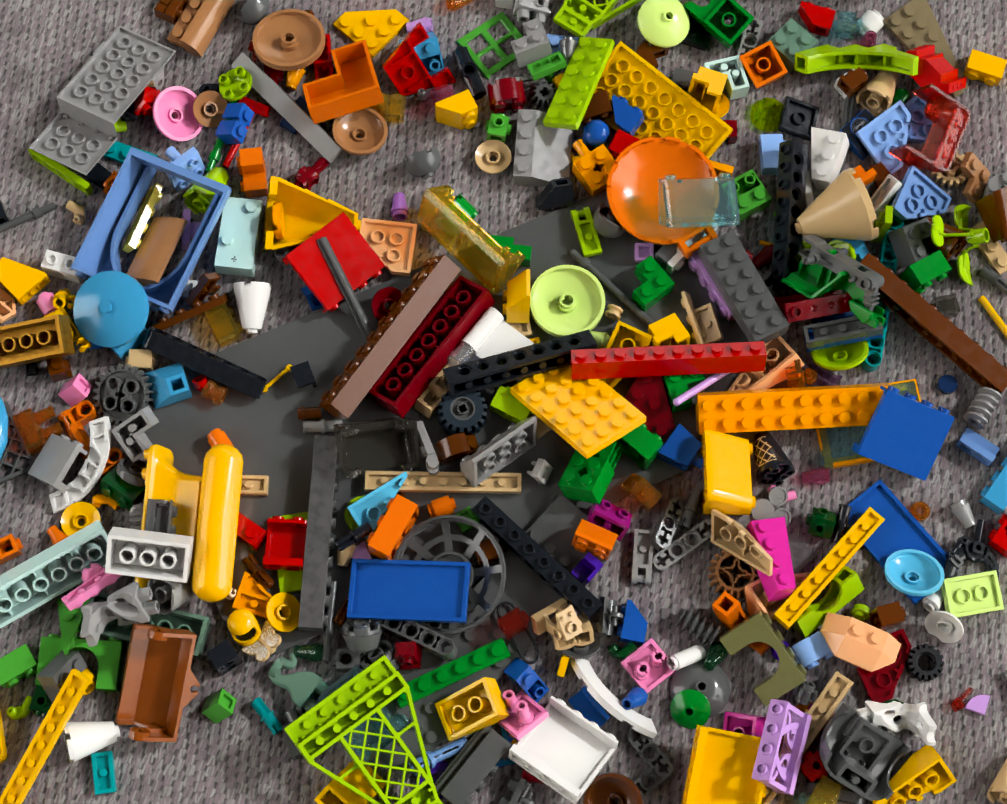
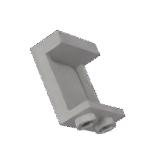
M52 433L27 474L65 493L69 486L62 483V480L79 453L87 455L88 452L83 449L84 445L76 440L70 442L71 439L63 434L57 436Z

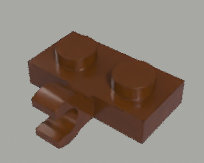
M216 272L201 275L197 285L189 291V296L185 302L190 306L200 300L203 302L209 293H217L221 286H216L215 284L221 277Z

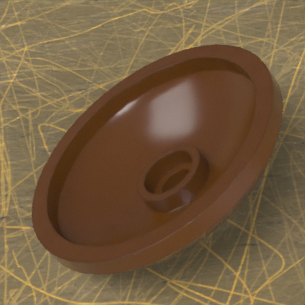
M613 772L597 776L585 791L583 804H617L615 802L616 797L620 799V804H643L641 793L634 782L622 774Z

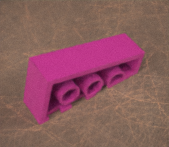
M785 517L750 521L745 529L773 558V569L770 577L756 569L769 602L785 600L796 588Z

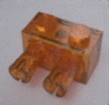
M52 405L36 413L29 408L12 416L31 455L41 452L52 433L55 435L65 433L60 422L45 429L41 428L42 422L57 416Z

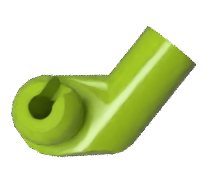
M27 695L21 706L9 707L7 716L13 720L27 717L31 711L29 707L32 697Z

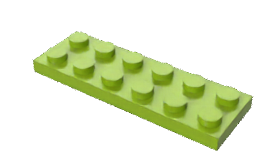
M580 36L543 120L545 127L578 130L615 45L613 39Z

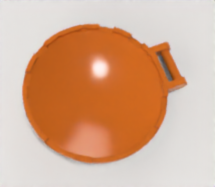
M669 136L644 138L622 151L612 165L607 180V199L610 209L618 223L631 235L653 244H676L683 256L688 259L692 256V253L699 250L700 245L718 237L709 223L719 201L716 172L709 159L692 144L689 145L680 141L681 139ZM704 230L707 236L689 247L686 245V241Z

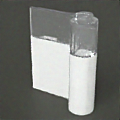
M489 307L448 356V366H456L533 345L534 343L506 323L503 315L498 310ZM500 385L489 387L484 390L487 391L489 394L493 395L496 392V390L500 387Z

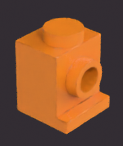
M12 533L0 538V565L22 555L21 549L24 546L20 538H15ZM8 547L13 548V550L6 552V549Z

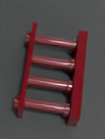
M842 290L828 292L820 297L811 299L801 293L773 297L783 315H786L788 323L851 311L849 300H852V297L848 292L842 293Z

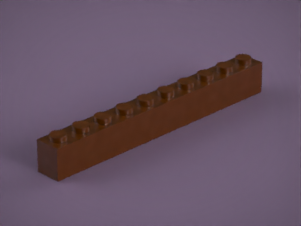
M868 253L860 261L861 264L884 277L885 282L878 289L880 295H877L883 304L981 387L994 389L1000 394L1007 387V367L1002 366L993 355L988 354L982 349L979 343L970 339L965 331L957 328L948 317H944L934 305L925 301L921 294L912 290L890 268L880 263L876 256Z

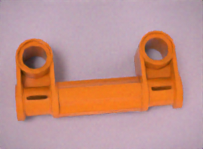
M87 400L79 402L58 415V419L63 422L70 439L84 445L83 449L88 452L87 455L80 453L84 462L88 458L90 451V437L83 426L97 417V409ZM91 408L88 414L83 415L85 409ZM116 447L110 448L106 466L98 481H101L118 464L120 459L126 458L120 449ZM116 454H119V459L115 462H112V457Z

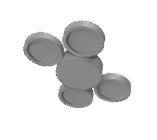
M780 486L771 488L768 493L769 500L764 498L756 499V506L752 508L751 516L741 515L738 517L737 522L746 528L750 521L785 517L787 526L791 522V513L785 508L774 510L773 506H781L786 503L788 499L787 491Z

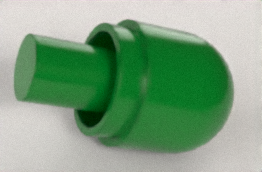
M899 88L895 91L892 105L899 100L905 104L909 97V93L905 88Z

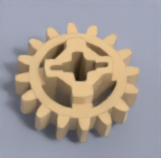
M949 148L946 153L942 149L940 154L936 153L930 162L929 170L933 171L930 176L936 177L935 183L940 181L941 187L947 184L948 188H951L952 184L958 187L968 177L960 168L965 155H958L959 150L952 153L951 148Z

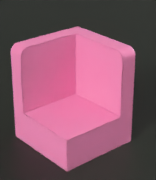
M79 373L64 383L58 395L70 407H73L87 398L93 386Z

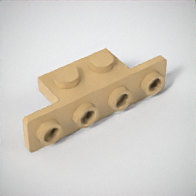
M686 291L681 292V304L687 311L686 320L692 326L693 333L691 334L694 342L697 344H711L724 339L713 304L709 303L695 309L691 295Z

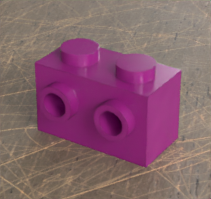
M602 499L600 504L593 503L589 509L586 521L618 534L617 540L621 541L630 527L632 514Z

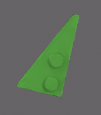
M59 598L57 602L62 648L64 654L67 655L75 644L74 638L77 632L80 633L83 613L81 607L70 611L61 598ZM89 599L86 600L82 606H85L87 603H89Z

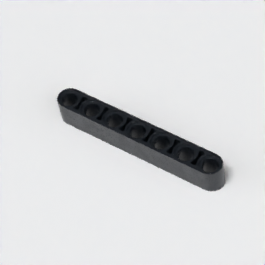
M151 326L147 329L142 343L143 347L252 398H261L267 383V379L161 329Z

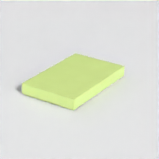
M996 570L947 578L943 581L941 591L945 611L955 617L1004 609Z

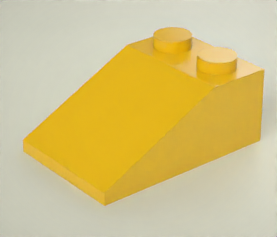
M483 677L435 703L449 741L491 726L510 716L494 678Z

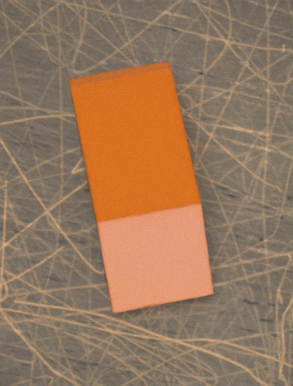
M861 165L855 167L856 173L852 174L855 179L860 177L865 186L872 183L877 175L873 168L866 172Z

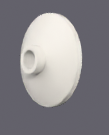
M933 611L925 618L924 624L927 632L936 636L941 642H958L964 634V628L960 620L948 612Z

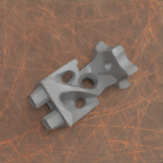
M515 0L512 14L517 16L519 23L540 17L542 25H544L546 19L551 14L548 8L549 0Z
M132 582L108 596L107 601L92 602L81 606L83 613L81 638L85 637L88 646L94 647L98 644L99 637L103 634L105 626L112 620L118 619V626L150 622V616L159 614L160 604L157 600L148 602L153 597L151 588H140L137 582Z

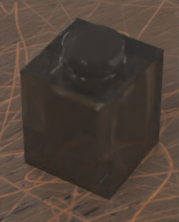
M956 294L934 297L930 302L944 317H957L960 312Z

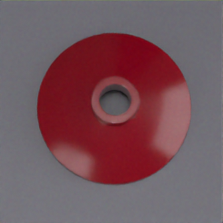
M385 287L374 295L371 306L372 312L378 321L390 312L389 309L385 308V304L388 303L390 308L395 301L398 302L401 298V291L399 289Z

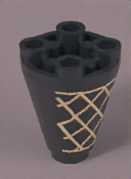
M768 431L758 432L754 436L757 482L760 485L772 483V485L779 486L783 484V480L795 473L794 466Z

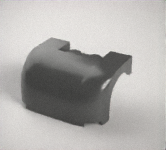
M842 703L827 723L819 744L820 759L828 774L872 802L873 800L885 798L887 800L894 794L889 785L891 770L895 763L911 750L905 742L891 733H886L844 703Z

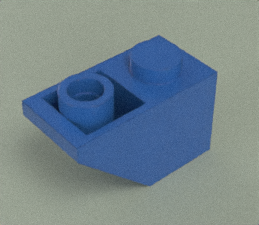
M613 95L612 103L615 123L619 129L633 136L645 120L643 111L636 106L631 107L628 105L629 102L624 97L619 96L618 98Z
M627 599L626 605L622 604L620 613L623 614V623L618 624L617 635L620 636V642H633L636 645L642 646L645 642L648 623L633 601Z
M518 657L503 671L513 684L537 703L549 691V688L530 665Z

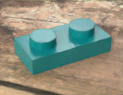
M113 751L91 754L95 795L117 792Z

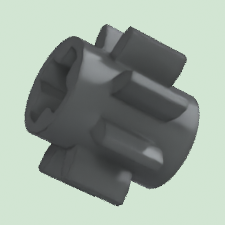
M804 681L795 687L792 692L793 695H796L795 701L803 705H809L810 701L814 703L818 691L815 690V684L810 681Z

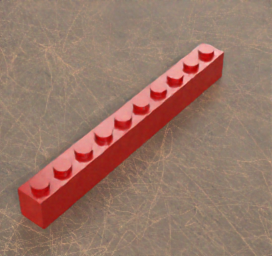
M764 341L571 350L570 367L572 380L765 371L767 353Z

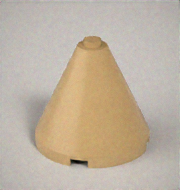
M853 168L843 170L796 219L797 223L794 225L798 234L801 233L802 236L814 234L820 238L871 241L878 238L879 228H873V220L877 219L872 201L860 177L855 179L852 175L856 173Z

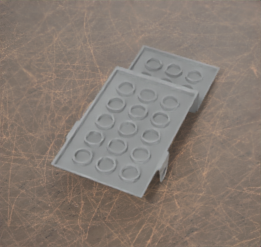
M119 26L105 42H102L94 51L89 61L58 94L56 98L61 112L29 148L87 176L118 139L114 123L117 122L151 81L154 82L157 90L162 88L165 80L163 67L176 51Z

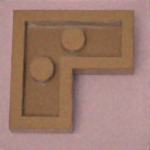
M966 152L960 165L962 171L969 177L963 190V195L971 203L975 204L980 199L991 173L973 152Z

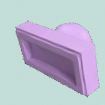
M184 209L182 219L187 220L188 223L181 235V249L188 250L190 239L194 238L201 223L197 221L190 223L191 209Z

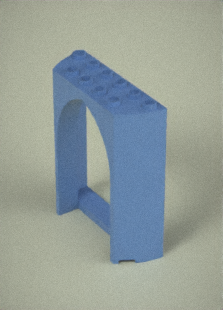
M131 147L71 268L76 271V276L84 280L103 271L122 272L120 251L123 238L157 170L214 192L215 195L179 265L168 276L160 280L158 284L143 286L148 297L149 310L156 313L160 311L168 315L173 313L232 190L227 185Z

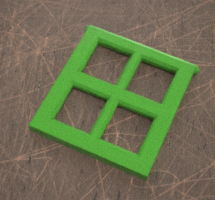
M500 12L467 35L457 39L456 43L459 46L467 47L479 71L486 79H489L491 75L516 60L514 53L508 56L499 45L512 36L515 40L523 36L506 15ZM501 22L509 33L495 41L487 30ZM481 35L489 46L475 54L467 43ZM493 49L501 61L487 69L479 58Z

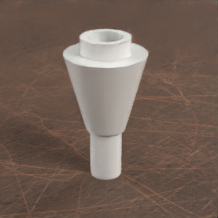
M941 588L922 599L923 607L927 611L933 612L940 609L943 602Z

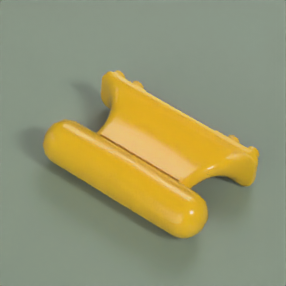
M157 444L151 445L149 449L144 450V459L147 460V467L142 469V478L145 480L146 487L141 530H145L148 499L169 500V502L173 500L175 506L178 507L177 518L173 519V525L176 526V534L194 537L191 571H193L192 590L198 598L205 602L221 601L230 594L232 588L243 472L242 454L232 445L219 444L212 446L205 454L202 476L183 473L173 466L174 456L170 449ZM135 577V582L139 584L140 588L147 587L150 578Z

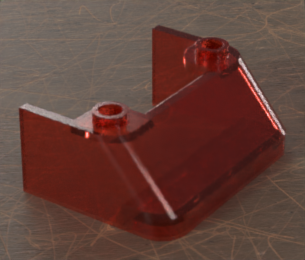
M929 84L913 92L927 102L924 113L933 122L921 152L905 144L890 149L888 153L908 166L914 165L917 169L943 173L950 170L970 122L971 112L966 106L938 87Z

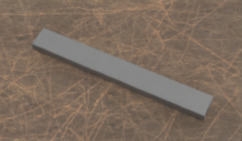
M242 52L231 66L234 69L238 66L246 69L252 76V87L328 162L332 163L343 149L318 124H314L312 118L246 53Z

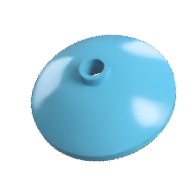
M914 549L896 551L887 558L884 566V573L888 582L894 588L907 595L928 596L937 592L943 585L945 575L941 564L934 557L923 551Z

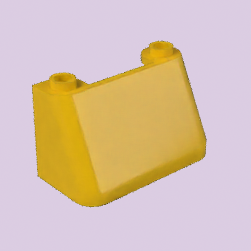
M704 430L700 442L702 444L700 453H702L704 463L705 488L703 493L705 504H703V514H711V510L716 509L725 515H750L752 508L756 506V498L752 496L750 455L753 453L752 443H749V440L714 430Z

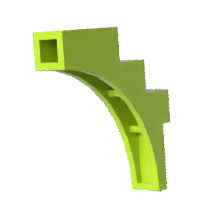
M884 43L869 48L857 44L841 48L826 44L796 52L794 70L811 74L820 71L857 69L860 67L862 69L885 70L914 76L918 74L919 56L898 51L897 47Z

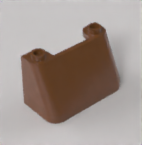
M1007 186L975 202L993 243L997 241L1004 243L1007 241Z

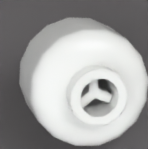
M867 10L857 20V31L862 36L868 35L873 37L883 27V16L876 10Z

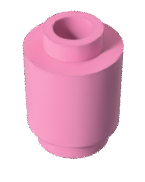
M52 292L41 293L36 301L44 316L57 310L53 305L54 294Z

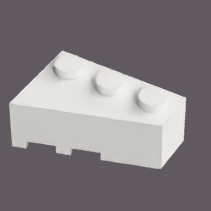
M811 127V179L815 189L825 190L839 175L850 145L846 133Z

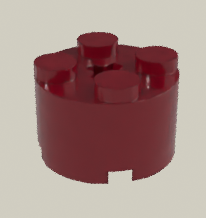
M502 78L496 80V84L492 86L491 83L487 85L490 109L494 111V114H504L506 110H512L513 113H516L525 106L526 98L521 79L518 82L516 78Z

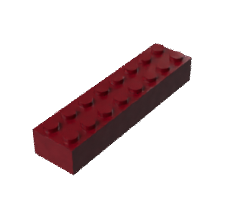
M460 275L368 393L374 402L403 418L429 386V383L438 375L461 346L462 339L486 310L493 306L495 301L489 290Z

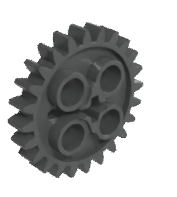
M124 364L112 365L111 370H104L106 376L99 375L101 382L95 381V384L99 387L98 389H93L97 396L92 398L98 400L94 407H100L97 413H104L103 417L108 416L110 424L115 423L118 426L147 406L150 409L152 408L148 402L154 401L153 398L149 397L150 394L154 393V391L149 390V387L153 384L146 382L149 376H143L144 371H138L137 366L131 368L130 364H125V366ZM115 380L118 381L117 388L114 387ZM133 383H135L136 389L134 392L132 391ZM112 399L115 400L114 407L111 406ZM130 402H132L133 408L131 411L128 407Z

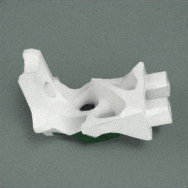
M894 699L879 703L866 700L864 708L856 709L863 718L888 734L891 733L896 736V732L907 729L912 731L914 736L920 737L926 745H936L934 732L937 729V725L929 715L925 702L904 703ZM895 716H901L899 721H893Z

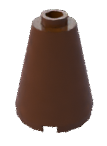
M928 217L929 223L932 228V218ZM943 223V233H967ZM931 236L923 239L934 253L940 250L948 263H951L949 259L953 255L956 258L967 244L966 236L943 237L944 244L941 247H937L933 243Z

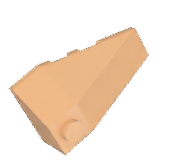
M779 336L765 343L767 353L765 371L740 373L728 391L769 389L791 377L805 364L785 340Z

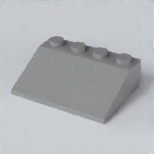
M519 109L513 168L514 185L546 187L553 179L570 177L573 130L545 127L543 120L546 112Z
M533 416L521 420L517 424L513 423L503 434H497L490 443L481 445L471 456L467 455L461 460L460 472L465 475V478L474 488L536 446L537 418Z

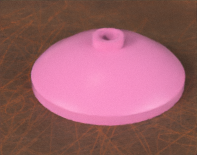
M173 86L166 88L158 94L153 104V119L157 128L165 137L178 142L193 139L203 128L193 115V103L197 95L185 87Z

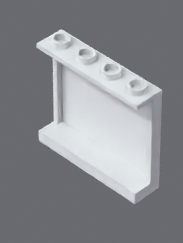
M551 696L549 704L545 707L549 716L521 738L517 745L513 744L509 750L508 758L570 802L576 804L616 751L619 741L616 740L613 734L606 733L600 729L595 722L585 719L579 711L572 710L566 706L563 700Z

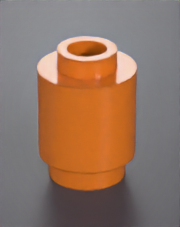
M220 428L212 430L207 435L208 443L211 447L219 444H227L234 447L226 433L221 431Z
M448 495L432 500L430 504H427L431 518L454 514V509L457 508L454 498H449Z

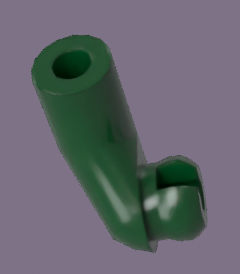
M630 642L623 648H618L617 644H612L608 647L610 656L618 659H624L638 650L633 642Z

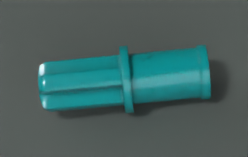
M261 697L253 700L251 705L261 717L260 721H264L273 735H276L282 730L283 726L274 716V711L268 708Z

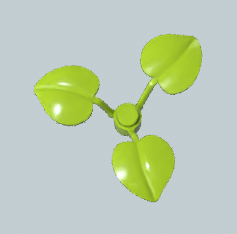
M960 204L954 208V222L958 229L967 233H943V220L939 215H934L932 217L931 238L937 247H941L944 244L943 237L966 236L967 242L971 243L972 246L964 249L961 255L958 256L957 270L960 278L966 284L972 286L970 260L967 252L973 248H978L981 243H988L989 232L987 228H968V216L971 206Z

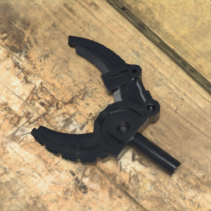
M977 520L974 541L969 540L967 536L959 537L954 545L955 547L945 553L947 561L944 566V579L953 578L956 569L963 565L964 559L975 563L983 562L987 572L996 570L999 578L997 557L990 550L989 545L981 543L985 526L984 520Z

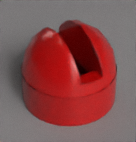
M205 375L197 376L192 380L196 390L201 392L202 388H205V390L208 388L209 382Z

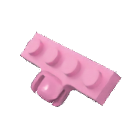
M98 563L89 564V569L85 567L82 571L81 578L84 582L62 597L61 600L70 611L78 609L86 600L97 596L103 588L114 584L122 575L105 573V567Z

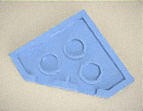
M901 100L855 132L876 164L882 162L891 174L903 167L904 150L908 138L907 131L911 119L910 112Z

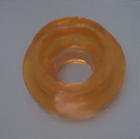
M919 501L911 506L910 513L917 521H924L930 515V508L926 503ZM918 508L923 510L922 515L917 513Z

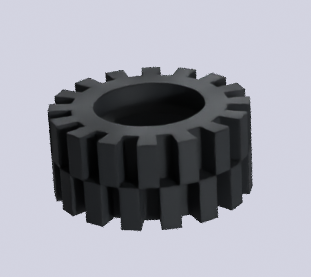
M920 644L910 651L905 665L906 668L908 667V673H911L914 679L917 678L918 681L928 682L938 677L943 671L944 661L942 659L944 657L939 654V649H934L935 646ZM920 656L930 658L932 666L929 670H922L918 666L917 660Z

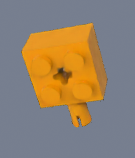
M579 139V143L575 141L572 147L581 158L573 162L571 171L589 196L593 197L607 189L609 172L615 159L604 144L590 151L583 140Z

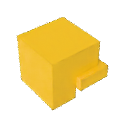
M700 66L698 73H693L687 93L715 114L728 75Z
M675 313L648 325V334L653 336L652 346L689 345L691 336Z

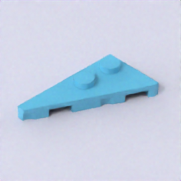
M406 471L347 507L358 527L368 522L373 531L375 530L380 516L384 515L387 510L388 502L396 496L408 474Z

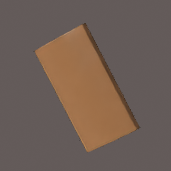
M154 217L127 274L135 278L142 286L158 284L188 221L176 217Z

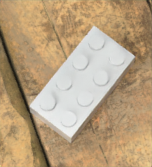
M112 527L107 539L105 573L187 583L191 574L194 537Z

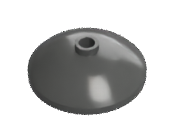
M702 659L676 670L670 682L672 699L678 692L686 689L697 690L704 694L711 707L709 718L720 713L729 700L730 684L726 674L718 665L708 660ZM698 684H703L705 690H700ZM686 709L688 714L693 713L692 709Z

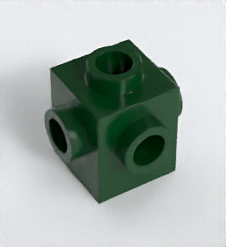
M813 507L811 514L808 513L805 520V525H808L807 533L815 537L831 539L836 523V513L830 512L825 508Z

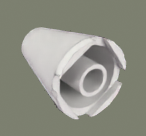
M254 281L246 284L245 282H236L233 288L242 329L246 330L247 334H257L258 330L262 329L272 289L270 283Z
M113 721L68 722L63 730V736L67 751H69L67 752L69 762H76L117 742V737H120L119 726L114 725Z

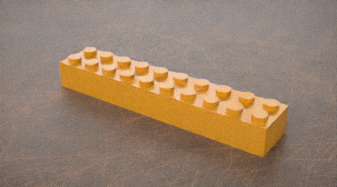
M874 383L701 392L695 395L696 431L699 434H703L704 430L736 433L868 426L884 392L880 389V386L888 388L890 384Z

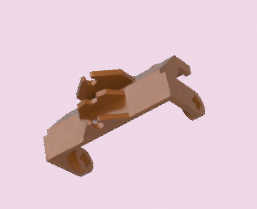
M133 623L115 718L116 724L137 726L129 729L128 738L145 742L177 741L182 710L198 695L196 690L191 692L190 689L193 685L200 686L191 671L197 637L195 633L186 629H170L150 624Z

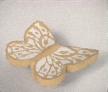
M266 620L258 641L253 645L245 646L242 648V651L250 656H255L259 662H265L269 655H272L281 644V636L275 633V629Z

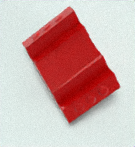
M923 45L907 51L908 54L919 56L918 74L911 77L928 95L936 98L939 94H950L966 88V77H958V68H954L943 57V53H935V45Z

